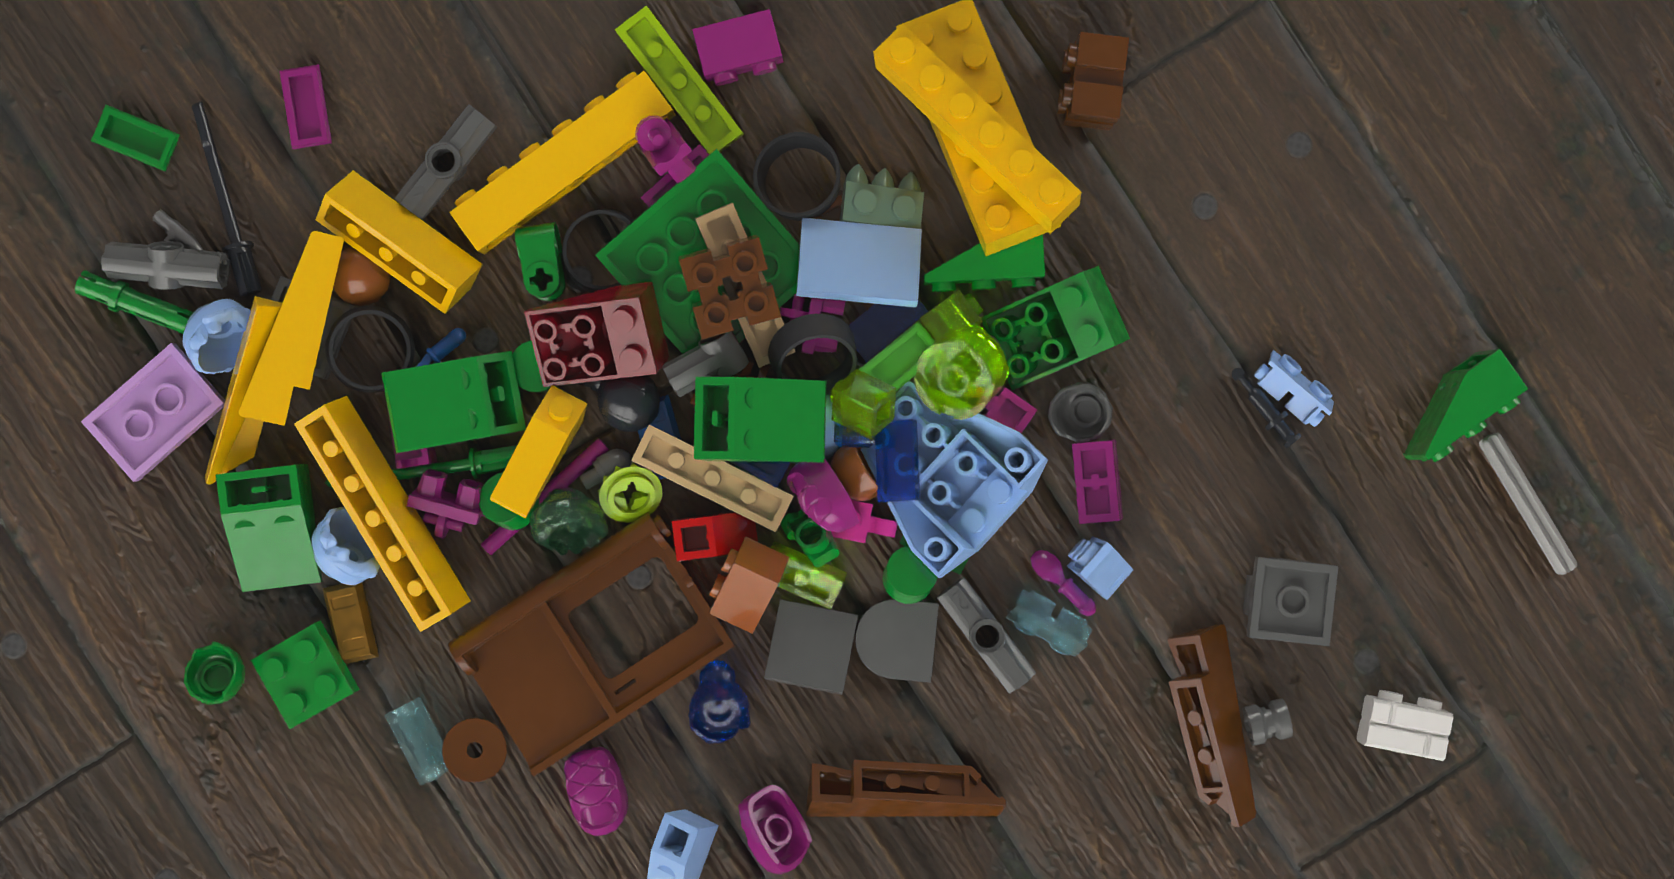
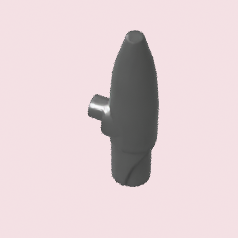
M162 209L154 214L153 221L164 229L168 235L164 241L182 243L185 249L203 250L194 236L177 220L172 219Z

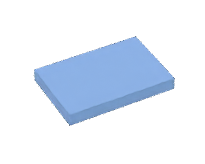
M802 218L796 296L917 307L922 229Z

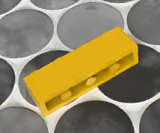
M354 170L325 194L315 219L335 235L343 237L346 243L444 314L472 288L483 265Z

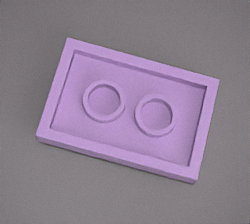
M170 343L81 422L133 482H137L224 407L225 399L205 376L194 368L191 360L178 345Z

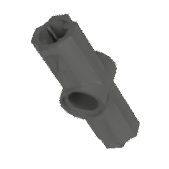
M468 104L442 139L427 150L425 160L395 199L424 221L452 184L459 181L465 175L467 165L497 129V126ZM445 153H453L455 157L453 168L448 172H440L437 166L439 158Z
M111 241L105 245V250L101 257L102 271L106 273L107 278L146 281L150 287L156 289H177L185 285L223 289L227 286L228 278L231 274V261L227 258L226 253L184 249L182 243L173 241L153 242L148 245Z
M965 577L954 582L936 597L1009 694L1019 689L1036 674V671ZM983 625H992L997 630L996 640L989 645H981L976 641V632Z

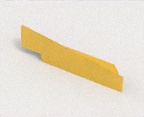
M318 231L311 232L240 406L239 415L241 417L285 426L293 387L310 390L344 243L343 237Z
M257 296L254 297L205 474L206 484L216 482V474L227 473L255 456L264 421L241 417L239 409L281 308V302Z

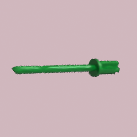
M517 445L477 451L474 447L470 448L469 458L392 469L398 480L422 477L427 469L438 470L445 474L471 470L473 478L480 479L481 474L504 471ZM326 480L324 483L329 488L333 489L330 482Z

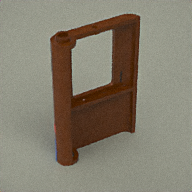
M648 512L448 642V648L453 658L467 675L474 677L527 761L530 768L529 771L533 777L735 646L721 620L709 614L712 606L683 561L676 560L675 549L667 538L673 533L660 514L653 517ZM658 557L664 562L698 616V621L694 626L616 677L609 678L603 673L570 620V613L652 558Z

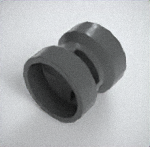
M1284 699L1270 701L1267 709L1264 706L1258 707L1255 704L1243 707L1245 729L1252 746L1265 744L1268 738H1272V734L1279 740L1292 738L1291 718Z

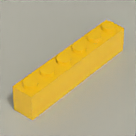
M903 23L873 51L876 69L1050 234L1080 205L1082 192Z
M645 71L639 75L632 72L623 77L616 84L617 91L606 99L601 95L590 101L583 109L586 112L574 122L571 119H567L551 131L553 135L551 139L542 145L538 142L530 145L519 154L521 160L509 169L507 166L500 167L488 176L487 181L489 184L478 192L474 189L467 191L454 202L457 207L449 213L478 252L485 255L515 233L516 228H521L636 145L638 141L635 137V130L642 119L655 115L662 117L664 120L666 118L670 120L676 116L671 106Z
M348 396L324 404L294 423L419 631L427 629L471 601L420 515L415 508L407 507L409 497Z

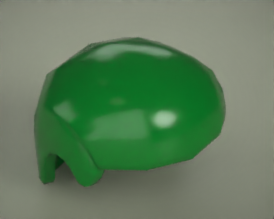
M212 642L211 645L194 650L191 660L185 667L184 684L190 696L208 705L221 704L235 697L243 686L246 668L241 656L232 648L218 642Z

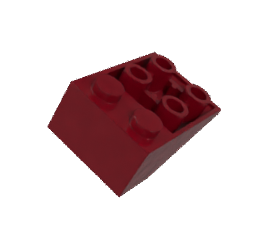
M652 282L614 286L524 311L543 387L657 374L670 357Z

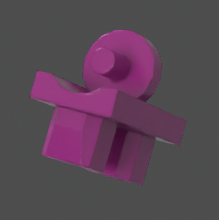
M655 115L647 116L638 123L635 130V137L638 141L636 143L660 176L668 172L678 184L697 169L687 157L692 152L691 148L668 118L664 120L662 117Z
M794 294L792 308H780L779 310L781 317L790 318L789 322L804 315L821 314V312L843 316L846 301L811 298L808 313L803 311L806 297H799ZM830 338L811 339L803 342L801 352L813 355L814 351L836 352L838 341Z
M427 469L423 473L418 487L409 495L407 507L426 511L423 522L436 525L435 537L444 539L449 529L462 532L465 522L477 525L481 516H484L479 506L481 489L484 484L471 479H463L459 483L457 494L444 491L448 475L438 470Z

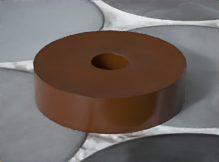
M468 718L456 723L446 734L442 745V756L447 769L458 779L473 783L482 782L493 777L503 766L507 754L506 740L500 729L492 722L482 718ZM473 742H477L482 746V753L475 758L467 754V747Z

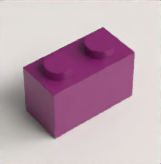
M770 9L692 29L706 82L714 81L716 86L735 82L738 80V74L753 71L755 76L771 73L777 70L776 64L783 63Z

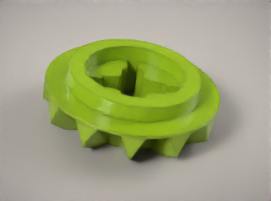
M633 462L629 467L620 468L616 466L612 474L603 476V484L598 490L599 502L603 511L610 518L619 522H634L646 513L650 512L652 514L657 509L662 499V485L659 477L651 470L638 467ZM630 482H633L636 491L639 492H633L632 497L629 498V504H627L624 493L620 491H626Z

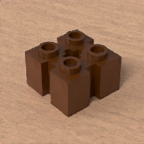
M1080 32L1077 41L1074 43L1069 42L1068 50L1064 51L1062 74H1068L1069 80L1068 83H1064L1063 90L1060 89L1057 104V113L1064 114L1062 125L1110 131L1113 125L1120 119L1123 94L1122 85L1126 69L1129 37Z
M757 235L725 243L727 254L717 257L712 256L710 248L678 257L688 292L698 289L701 301L692 303V308L701 339L734 331L731 320L746 317L749 326L781 317L772 284L770 282L761 284L758 272L768 268L760 239ZM729 276L733 282H740V289H736L737 294L732 297H728L725 292H718V286L724 285L722 279Z

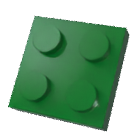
M321 620L251 660L289 729L360 690Z

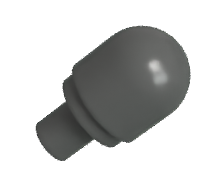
M612 449L598 456L597 460L592 462L595 468L579 477L586 490L603 482V476L612 474L616 466L620 468L629 467L633 462L631 461L633 457L624 449Z

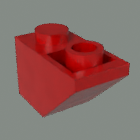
M736 512L681 518L672 521L677 561L728 555L731 548L739 551L745 537L758 542L756 522Z

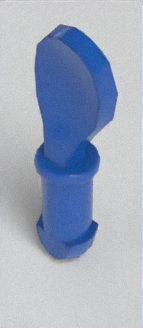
M461 328L452 330L433 347L426 349L427 354L417 366L429 365L433 361L440 363L445 356L466 340V332Z

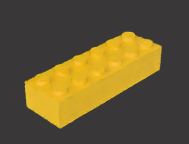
M961 0L903 23L1034 147L973 0ZM930 120L985 256L1048 232Z

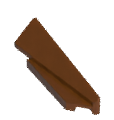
M854 760L851 770L812 763L806 816H999L1006 807V800L1002 796L998 798L981 781L982 776L972 766Z

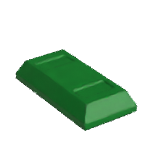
M105 105L91 141L166 172L180 134Z

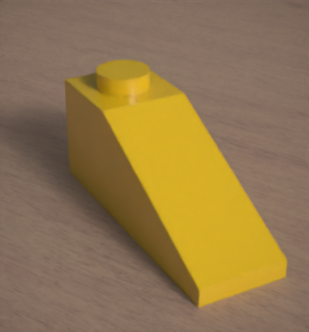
M552 385L529 422L490 500L526 519L581 427L588 403Z

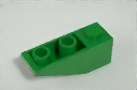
M1043 234L989 256H985L979 243L923 276V285H932V292L956 291V284L972 283V290L995 289L997 281H1011L1012 288L1036 286L1035 279L1045 277Z

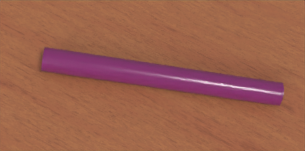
M600 438L595 440L546 484L539 496L537 514L593 464L592 462L597 460L598 456L609 450ZM499 527L481 543V546L487 553L492 555L520 529L507 530Z

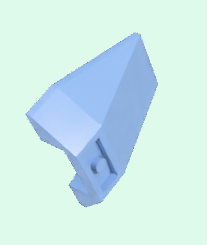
M910 381L902 386L856 439L857 443L862 445L861 451L879 487H882V493L911 551L938 578L945 576L986 544L1033 492L1049 460L1019 431Z

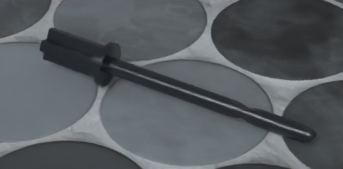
M200 101L192 105V110L231 243L223 247L222 252L226 253L231 261L240 297L261 292L262 287L251 251L254 243L253 241H242L203 102Z

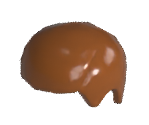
M348 246L341 251L333 290L346 303L366 306L379 301L388 291L391 275L355 248Z
M853 439L834 453L830 466L844 486L850 499L866 501L879 495L883 489L882 487L878 488V483L863 453L860 451L862 445Z

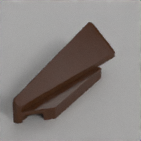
M1219 624L1167 639L1182 676L1168 682L1198 796L1208 805L1216 803L1230 815V824L1232 826L1241 827L1256 817V809L1225 625Z

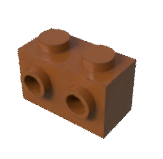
M745 537L739 551L731 548L721 570L727 573L726 577L718 574L709 596L715 598L709 614L753 634L781 580L790 557Z

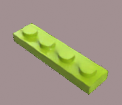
M647 6L615 29L618 36L708 154L715 149L721 153L744 135Z

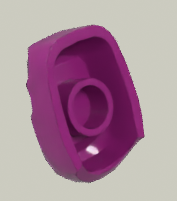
M826 459L825 463L798 462L790 469L786 478L787 485L797 495L802 511L816 524L827 531L839 533L859 523L856 510L847 491Z
M600 746L583 749L571 754L565 761L564 772L567 795L575 820L586 833L593 836H603L616 831L626 817L629 808L626 786L613 755L609 750Z
M769 785L753 792L738 805L741 827L746 834L747 843L759 864L765 870L774 874H784L795 869L803 860L812 842V838L805 820L790 797L779 786Z

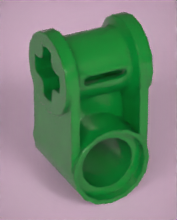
M550 222L516 228L515 242L521 261L526 290L543 301L558 299L565 290L566 280L562 262V243L557 223ZM543 273L553 278V282L547 283V290L537 285V282L543 280Z

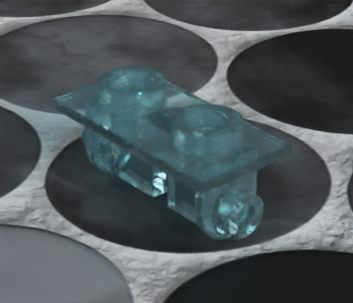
M1024 589L1021 591L1016 600L1018 605L1006 617L1014 622V626L1019 631L1030 636L1037 635L1046 640L1054 651L1062 655H1072L1075 657L1087 647L1088 643L1086 641L1093 628L1087 626V620L1065 608L1060 610L1055 619L1050 615L1056 603L1034 590H1031L1030 593Z
M421 697L384 715L420 786L441 777L442 774L449 771L442 756L443 740Z

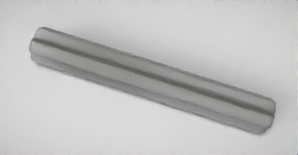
M1492 433L1484 437L1479 442V446L1555 573L1564 575L1577 567L1576 559L1501 434Z

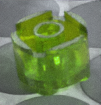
M978 325L955 327L944 332L920 355L917 362L915 387L919 397L931 411L939 415L944 413L954 416L953 419H967L982 411L1001 390L1008 377L1009 367L1000 345L982 327Z

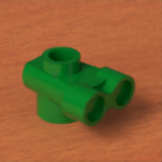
M802 509L783 517L780 525L789 540H796L815 567H821L839 556L840 552L831 531H827L816 524Z

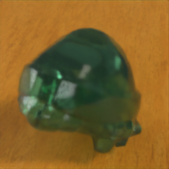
M560 487L551 490L530 516L531 536L535 542L549 550H556L561 556L566 555L568 550L577 555L587 546L592 548L608 535V525L599 503L571 487Z

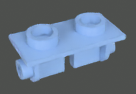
M1273 350L1268 362L1270 367L1262 364L1254 373V376L1258 379L1257 384L1277 401L1288 391L1293 394L1284 407L1305 425L1310 423L1313 427L1317 426L1325 416L1320 412L1321 410L1328 415L1332 413L1334 401L1331 399V392L1319 381L1314 380L1311 382L1300 373L1302 368L1290 356L1284 354L1281 357Z

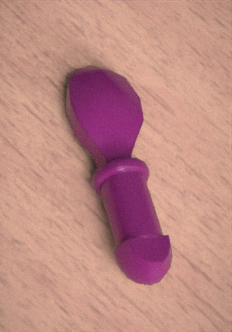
M1038 550L1033 553L1031 566L1040 578L1060 587L1058 592L1064 594L1079 609L1078 612L1082 615L1091 616L1095 614V601L1092 598L1090 599L1073 582L1071 577L1068 580L1064 577L1061 562L1055 555L1044 550Z

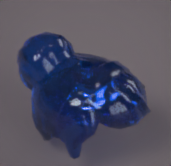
M717 659L711 661L700 671V684L691 698L688 713L690 729L708 745L714 743L722 744L732 739L739 729L744 730L751 725L749 701L746 693L735 682L736 674L734 669L725 661ZM716 701H722V703L719 704V705L716 704L715 702H716Z

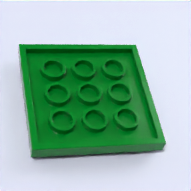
M717 149L695 166L697 169L681 183H676L595 254L621 285L644 282L653 283L664 334L682 354L698 346L701 340L692 308V303L701 301L698 289L688 292L678 259L679 256L707 249L695 218L733 203L747 237L757 235L760 239L768 268L762 271L766 282H770L773 286L778 307L780 308L793 297L797 290L800 245ZM723 285L718 286L719 293H726ZM738 319L731 320L733 333L740 343L746 337Z

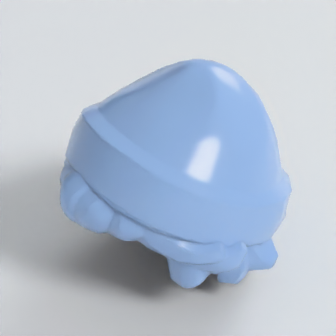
M221 299L201 306L190 316L182 342L188 358L197 371L215 374L217 372H230L234 369L243 332L246 331L250 309L244 308L234 300Z
M345 507L329 510L325 518L317 525L312 536L314 559L317 565L327 576L346 585H357L368 578H374L378 573L380 565Z

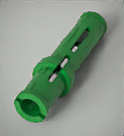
M87 270L82 271V277H78L75 285V294L106 304L111 311L119 312L122 310L184 334L187 321L194 313L164 300L128 287L129 283L121 280L114 282L90 273Z

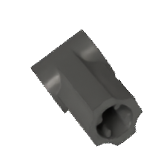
M733 331L701 339L698 346L670 360L662 367L673 389L681 397L695 389L696 377H730L744 369L748 365L749 359Z

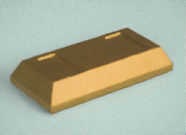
M363 582L357 585L339 584L322 588L335 646L345 664L379 657Z

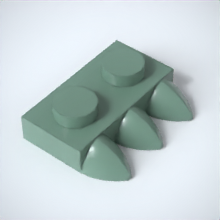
M857 164L849 171L844 181L840 221L921 229L924 192H921L919 181L913 172L908 173L902 179L898 188H895L893 178L886 168H883L875 176L872 184H868L865 171L860 164Z

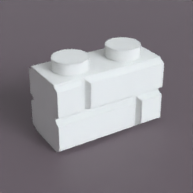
M1379 690L1378 697L1366 694L1357 733L1358 742L1365 746L1444 761L1449 742L1448 736L1450 735L1453 722V714L1441 709L1442 702L1418 697L1417 704L1402 702L1403 694L1386 690Z

